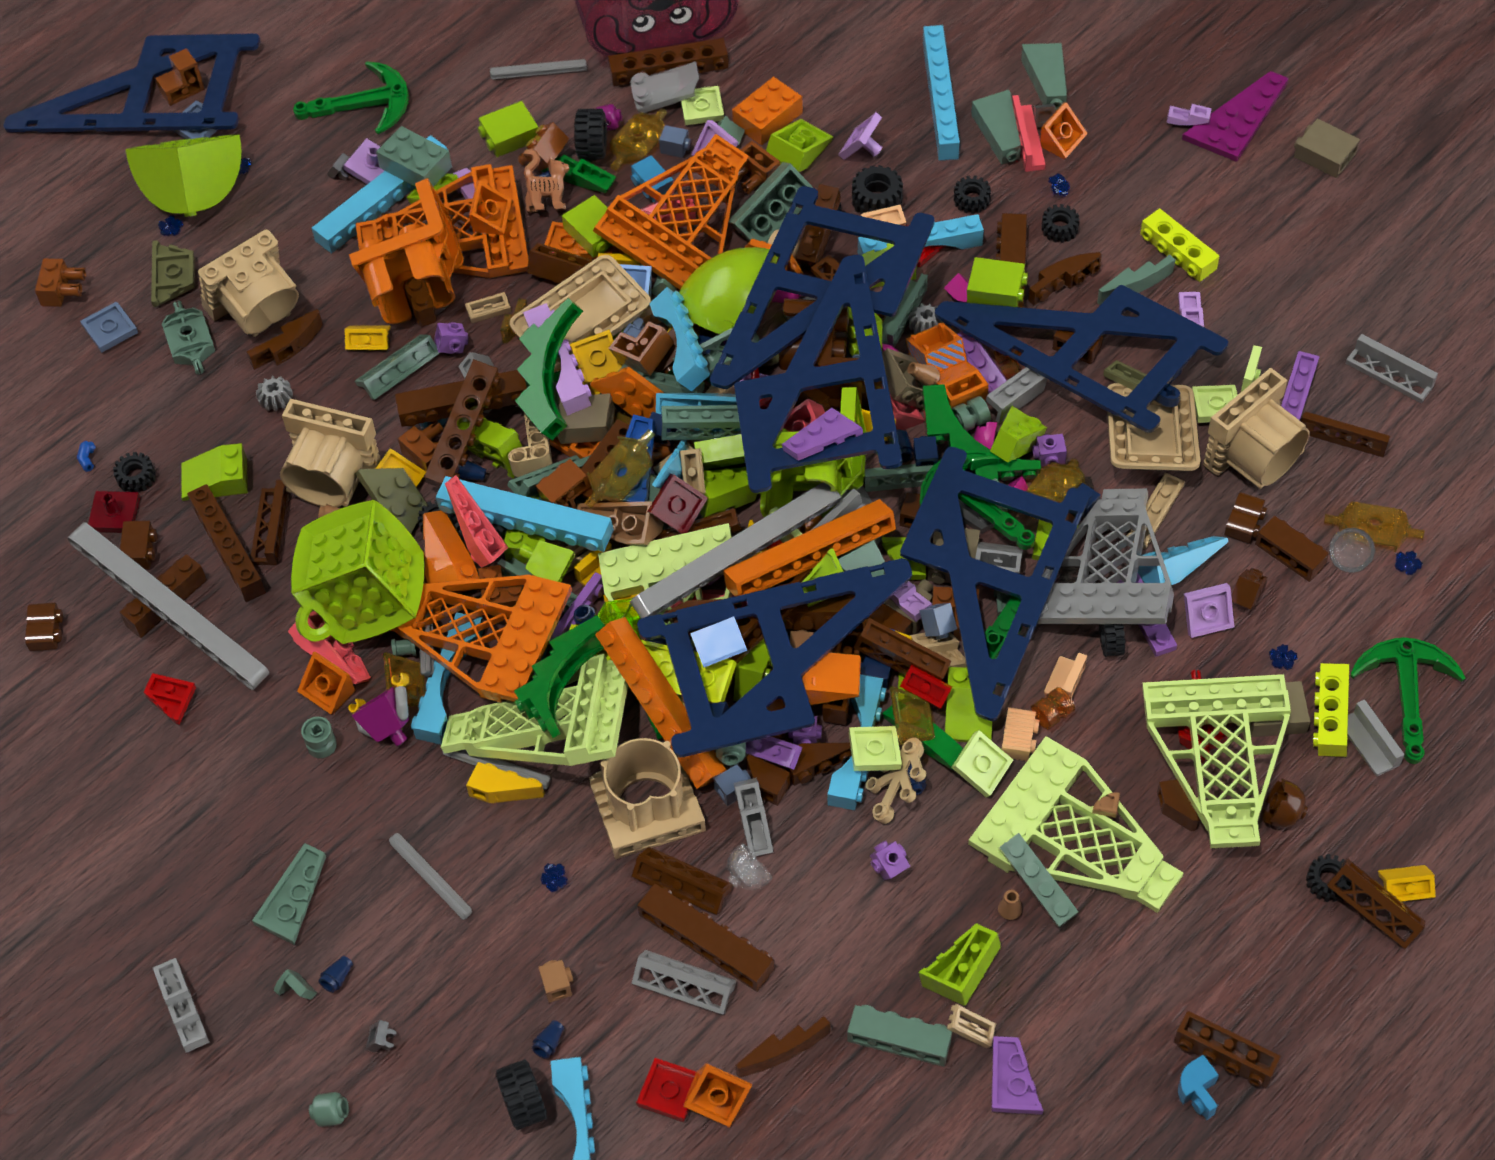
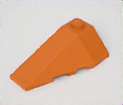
M442 510L424 513L423 539L425 540V551L423 554L425 559V583L479 579L473 559L448 515ZM471 590L450 591V592H453V593H462V592H467V591H471Z

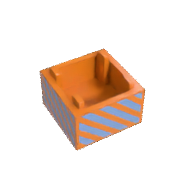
M939 323L934 327L906 338L909 356L915 357L917 363L935 366L939 372L967 360L963 339L944 323Z

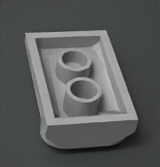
M696 61L650 76L646 73L635 74L631 79V88L639 115L694 97L695 86L699 80Z

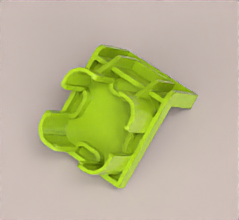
M843 387L840 413L861 426L863 433H866L857 387ZM783 428L774 448H783L782 444L799 431L789 432ZM866 455L773 471L771 473V489L760 492L762 516L765 518L774 507L777 506L780 509L793 501L794 491H809L822 482L830 486L831 492H836L837 490L841 497L846 490L861 488L864 484ZM835 506L822 513V517L824 518Z

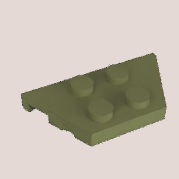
M155 240L152 241L151 302L153 307H157L195 288V255L191 250L180 249L174 245H169V247L160 245L159 241Z
M404 468L358 470L355 474L372 500H376L390 511L411 534L418 522L419 510L422 511L421 507L423 505L427 506V503Z

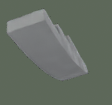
M174 958L153 967L185 1052L187 1053L209 1043L177 959Z

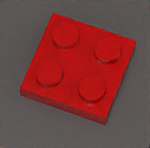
M654 1058L637 1099V1106L684 1122L689 1111L688 1108L684 1107V1103L696 1071Z

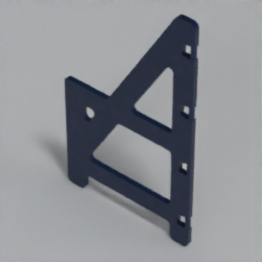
M258 34L147 36L137 67L9 115L4 123L5 131L10 133L25 131L82 132L84 130L234 129L239 122L238 114L236 112H222L235 63L240 51L256 50L259 47L260 37ZM187 48L196 62L217 55L200 112L144 113L154 79L173 70L169 59L170 55ZM164 52H174L167 56L161 57L162 53ZM130 88L122 113L62 114ZM205 121H214L215 123L205 124ZM146 122H155V124L145 125ZM87 123H96V125H87ZM28 124H37V126H28Z
M807 186L800 187L752 286L743 310L740 312L723 348L722 355L710 376L711 385L721 389L731 388L736 382L745 378L805 335L831 283L828 280L785 270L806 225L894 245L865 266L869 288H872L879 282L885 283L880 292L870 290L874 313L893 317L897 313L935 223L934 217L930 214L917 213L914 215L909 226L893 224L816 206L818 191ZM796 207L802 208L799 215L793 214ZM774 255L779 257L777 264L770 263ZM862 276L854 278L855 284H863ZM776 290L817 299L760 341L752 342ZM750 305L756 307L753 314L747 313ZM726 357L733 358L730 365L723 364Z
M852 255L842 259L787 371L782 374L739 381L734 384L750 491L753 493L770 490L772 487L771 473L783 469L871 453L878 455L879 464L882 469L897 468L902 464L865 261L862 255ZM862 276L863 284H855L854 278ZM850 306L859 349V359L815 367L814 365L843 307ZM872 328L873 335L865 336L864 329ZM864 381L873 425L872 431L857 437L855 435L844 438L845 442L838 445L834 442L824 446L823 451L799 461L783 451V448H774L802 391ZM882 381L883 389L875 390L874 382ZM771 397L772 400L768 408L761 409L760 400ZM892 435L893 444L885 445L884 437Z
M1119 285L1093 313L944 301L935 309V317L940 321L956 327L973 339L1005 356L1011 357L1019 364L1107 412L1125 419L1131 425L1147 433L1154 432L1160 425L1161 420L1160 416L1147 409L1148 406L1195 353L1203 349L1215 356H1219L1228 347V340L1124 285ZM1128 310L1138 315V317L1123 316L1121 314ZM960 319L967 323V326L965 327L957 323V321ZM994 325L1073 331L1074 334L1055 355L1048 356L994 327ZM1103 334L1176 341L1126 397L1072 369ZM1015 349L1021 352L1022 354L1021 356H1018L1011 351ZM1068 379H1071L1072 381H1074V382H1076V383H1078V384H1077V386L1075 387V386H1073L1072 384H1070V383H1068V382H1066V381H1067ZM1126 409L1135 415L1132 418L1123 413V411Z
M948 447L901 547L900 555L903 558L949 574L975 714L988 721H995L1002 710L1081 516L1084 513L1089 495L1083 490L1070 488L1063 502L1059 503L963 470L967 458L966 452L956 447ZM963 493L1053 525L1032 576L1026 577L969 556L958 494ZM1069 512L1076 514L1073 523L1066 521ZM934 532L942 534L943 545L937 546L930 542ZM1045 568L1053 570L1050 579L1042 577ZM976 585H983L1021 599L996 659H991L988 655ZM1021 626L1029 627L1025 637L1018 635ZM996 685L1004 686L1000 697L993 694Z
M900 558L875 566L861 567L814 578V580L796 582L683 608L671 613L657 614L639 619L637 627L641 639L646 641L664 638L691 726L690 731L676 734L671 738V745L675 755L679 758L812 727L815 724V718L801 677L911 579L912 570L908 560ZM884 570V575L872 577L871 572ZM816 586L815 591L803 592L802 588ZM846 594L855 595L847 605L798 648L791 646L780 613L782 609ZM747 601L746 607L734 608L733 604ZM754 616L758 619L773 670L722 716L716 718L713 716L688 632L714 625L732 617L738 620ZM677 617V623L665 625L664 620ZM776 699L784 701L785 707L776 711L767 710V707Z

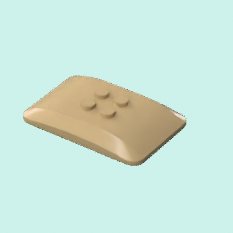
M601 255L515 314L510 319V327L520 338L529 328L523 312L547 303L550 311L553 309L556 311L569 298L583 312L572 324L563 340L567 339L569 344L609 329L613 337L650 308L651 298L613 257ZM558 355L554 372L561 370V359Z
M1113 383L1107 387L1125 397L1133 391L1119 383ZM1172 385L1180 391V401L1177 406L1166 407L1155 400L1148 406L1147 409L1160 416L1161 419L1160 425L1152 433L1144 432L1131 425L1125 419L1107 412L1112 465L1122 469L1182 471L1198 469L1201 460L1193 390L1185 385ZM1126 409L1123 411V413L1132 418L1135 415Z

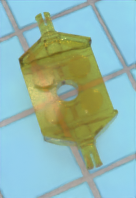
M661 108L656 115L644 112L633 115L610 141V149L616 157V160L610 165L612 170L617 171L624 163L635 164L644 159L660 139L665 127L664 122L661 120L667 115L666 110ZM634 134H643L642 136L638 137L634 136Z
M648 429L638 440L621 436L617 437L619 440L617 445L591 474L587 472L593 494L584 502L585 505L592 509L599 499L601 501L604 499L611 502H622L653 466L652 459L647 450V444L655 436L652 431ZM621 467H627V472L624 476H617V471Z
M1072 458L1068 464L1063 465L1052 462L1041 470L1026 492L1060 503L1063 502L1070 488H1076L1080 482L1085 484V474L1077 467L1079 465L1077 459Z
M1352 501L1342 513H1339V516L1325 514L1324 523L1339 526L1346 544H1349L1351 539L1393 546L1394 552H1396L1407 538H1424L1425 530L1411 528L1407 515L1402 509ZM1376 519L1380 521L1381 524L1373 525L1370 522V520Z

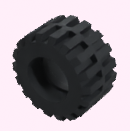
M578 109L575 114L574 140L575 151L579 160L581 158L584 160H603L606 155L607 127L603 109Z
M872 165L870 168L867 169L865 167L862 169V172L858 171L856 173V177L852 180V205L855 207L856 212H860V215L902 205L903 182L898 172L895 170L891 171L890 167L883 168V165H878V167Z
M523 1059L497 1069L495 1076L513 1127L520 1130L546 1120L547 1112L529 1062Z

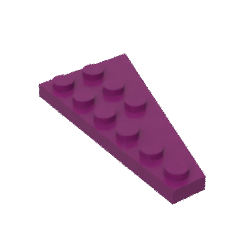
M1272 71L1268 72L1211 113L1208 123L1195 125L1182 135V140L1237 162L1288 84L1289 78Z

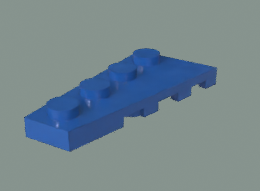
M633 414L604 494L606 498L619 502L648 501L656 425L653 419Z

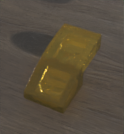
M518 298L514 315L528 306L526 299ZM505 314L500 329L503 343H508L516 336L510 327V319L514 316L512 314Z

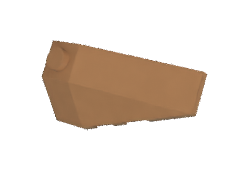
M652 501L578 503L577 510L611 518L614 531L610 539L625 545H647L662 532L664 524L647 512L653 503Z

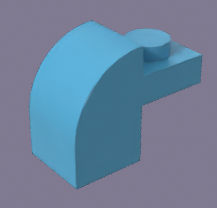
M1204 1055L1198 1057L1184 1068L1178 1085V1095L1182 1104L1192 1100V1106L1195 1111L1200 1115L1202 1114L1208 1120L1215 1115L1218 1105L1206 1090L1216 1084L1218 1073Z

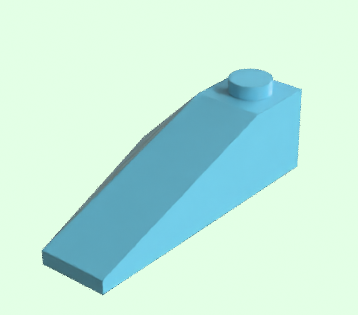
M656 393V413L661 414V406L737 405L735 394ZM692 428V429H694L695 431H699V430H700L699 428ZM721 428L712 429L713 432H719L722 430ZM736 428L734 431H741V429Z
M681 440L652 483V486L662 488L670 473L683 480L680 451L689 450L686 440Z
M1212 536L1187 543L1188 547L1173 546L1167 548L1168 552H1162L1161 555L1171 585L1182 581L1228 543V538ZM1153 551L1141 556H1156V553ZM1139 566L1138 573L1144 583L1165 582L1160 566Z

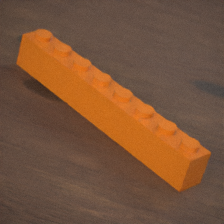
M878 499L723 570L726 588L734 596L766 590L815 567L832 548L836 556H839L896 530L894 512Z
M626 617L606 624L595 634L663 739L671 744V738L674 735L691 730L685 706ZM714 750L682 758L677 757L696 789L713 783L714 777L726 771L722 762L716 757Z

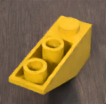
M478 762L466 784L470 797L488 803L543 798L545 795L543 785L537 779L521 777L514 771H504L490 763L483 764Z

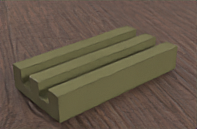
M1117 360L1104 369L1103 376L1131 390H1134L1147 375Z

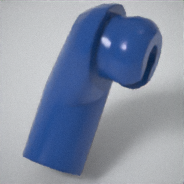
M91 441L82 442L77 454V460L85 472H89L94 468L88 457L89 453H93V449H95V444Z

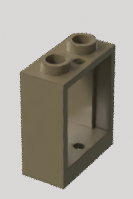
M887 348L882 353L890 395L895 401L921 409L923 407L922 388L925 385L907 372L911 362L917 363L915 357Z

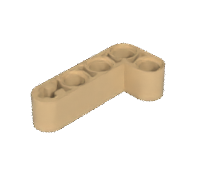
M525 413L528 446L513 449L508 454L512 473L516 477L553 464L549 438L538 430Z

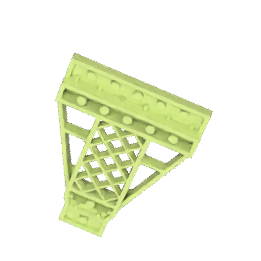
M729 523L654 540L647 545H632L598 553L604 594L620 619L624 618V615L613 599L643 592L732 538ZM699 588L688 595L687 598L681 599V601L692 600L695 595L697 600H703L702 589ZM726 588L725 595L723 597H718L714 599L731 598L732 593ZM668 607L667 609H665L664 611L660 612L659 614L662 615V614H664V612H665L666 610H670V609H672V608H671V607ZM640 616L626 619L632 626L637 624L641 618ZM691 639L692 648H694L695 644L693 639ZM679 697V699L681 700V702H682L683 705H684V702H683L682 697Z
M605 654L593 656L575 672L566 684L569 685L578 680V685L564 688L558 700L556 720L560 735L552 738L548 730L542 731L534 717L529 719L525 712L520 713L515 702L507 700L502 703L484 705L469 712L449 716L441 748L444 754L466 749L469 756L568 766L615 757L628 684L613 661L607 660ZM566 739L564 754L544 752L547 743ZM536 745L534 751L520 750V748Z
M1284 674L1143 682L1142 689L1147 729L1208 831L1210 848L1260 846L1258 819L1291 712ZM1283 721L1276 745H1252L1249 722ZM1227 723H1235L1239 728L1232 733L1225 726ZM1211 724L1215 727V730L1209 735L1201 729L1203 725ZM1188 726L1190 728L1192 749L1169 751L1156 727ZM1242 731L1244 741L1238 737ZM1219 732H1222L1229 738L1224 744L1214 738ZM1197 734L1205 739L1200 745ZM1233 741L1242 747L1237 754L1227 748ZM1209 742L1218 748L1213 755L1203 749ZM1222 752L1231 758L1227 765L1217 760ZM1245 752L1247 762L1241 758ZM1273 754L1262 792L1259 794L1253 755ZM1200 755L1208 760L1202 767ZM1189 758L1194 761L1197 798L1174 759ZM1236 762L1245 768L1240 775L1230 769ZM1211 764H1214L1221 770L1215 777L1206 771ZM1225 773L1234 779L1229 787L1219 780ZM1247 774H1249V782L1243 779ZM1203 776L1211 781L1205 788ZM1238 784H1241L1248 790L1242 797L1233 791ZM1214 785L1224 791L1218 798L1208 792ZM1227 795H1229V796H1231V797L1233 798V799L1223 800Z
M1046 736L970 837L968 844L987 855L989 862L1009 873V871L1015 870L1001 853L999 847L1019 833L1028 845L1032 841L1057 857L1049 869H1047L1054 880L1115 892L1123 898L1137 900L1158 913L1181 880L1183 872L1163 861L1164 856L1120 801L1117 812L1133 832L1104 815L1093 814L1094 806H1088L1068 794L1067 792L1082 771L1086 772L1102 792L1099 799L1112 793V791L1086 759ZM1069 810L1071 819L1058 821L1056 812ZM1074 812L1082 817L1075 818ZM1053 814L1054 822L1045 823L1050 815ZM1089 823L1091 831L1079 833L1077 824ZM1094 824L1097 825V826H1099V827L1102 828V829H1101V830H1095ZM1072 825L1074 834L1062 836L1060 827ZM1056 828L1058 836L1049 838L1044 834V830ZM1098 836H1110L1111 844L1099 845ZM1114 836L1123 842L1116 843ZM1093 837L1095 846L1083 848L1080 839ZM1077 841L1078 849L1069 850L1065 848L1064 842ZM1130 847L1132 856L1120 858L1118 849ZM1113 850L1115 859L1103 861L1101 852ZM1097 852L1099 861L1090 863L1085 859L1084 854ZM1063 860L1089 877L1056 871L1055 869ZM1129 863L1123 871L1122 864ZM1117 865L1119 874L1110 875L1106 873L1105 867Z

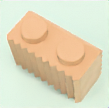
M1008 707L1002 750L1012 759L1027 762L1030 753H1034L1037 740H1033L1032 736L1033 733L1038 734L1040 721L1035 719L1036 711Z

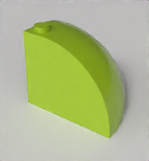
M240 135L183 139L125 149L132 175L147 199L163 211L184 213L185 217L195 216L197 211L211 208L222 201L232 189L241 164Z
M760 247L736 248L718 254L700 265L688 277L679 291L684 298L682 303L689 311V319L693 323L717 334L733 328L770 249ZM774 255L770 263L776 264L778 257ZM750 305L747 313L753 314L756 307Z

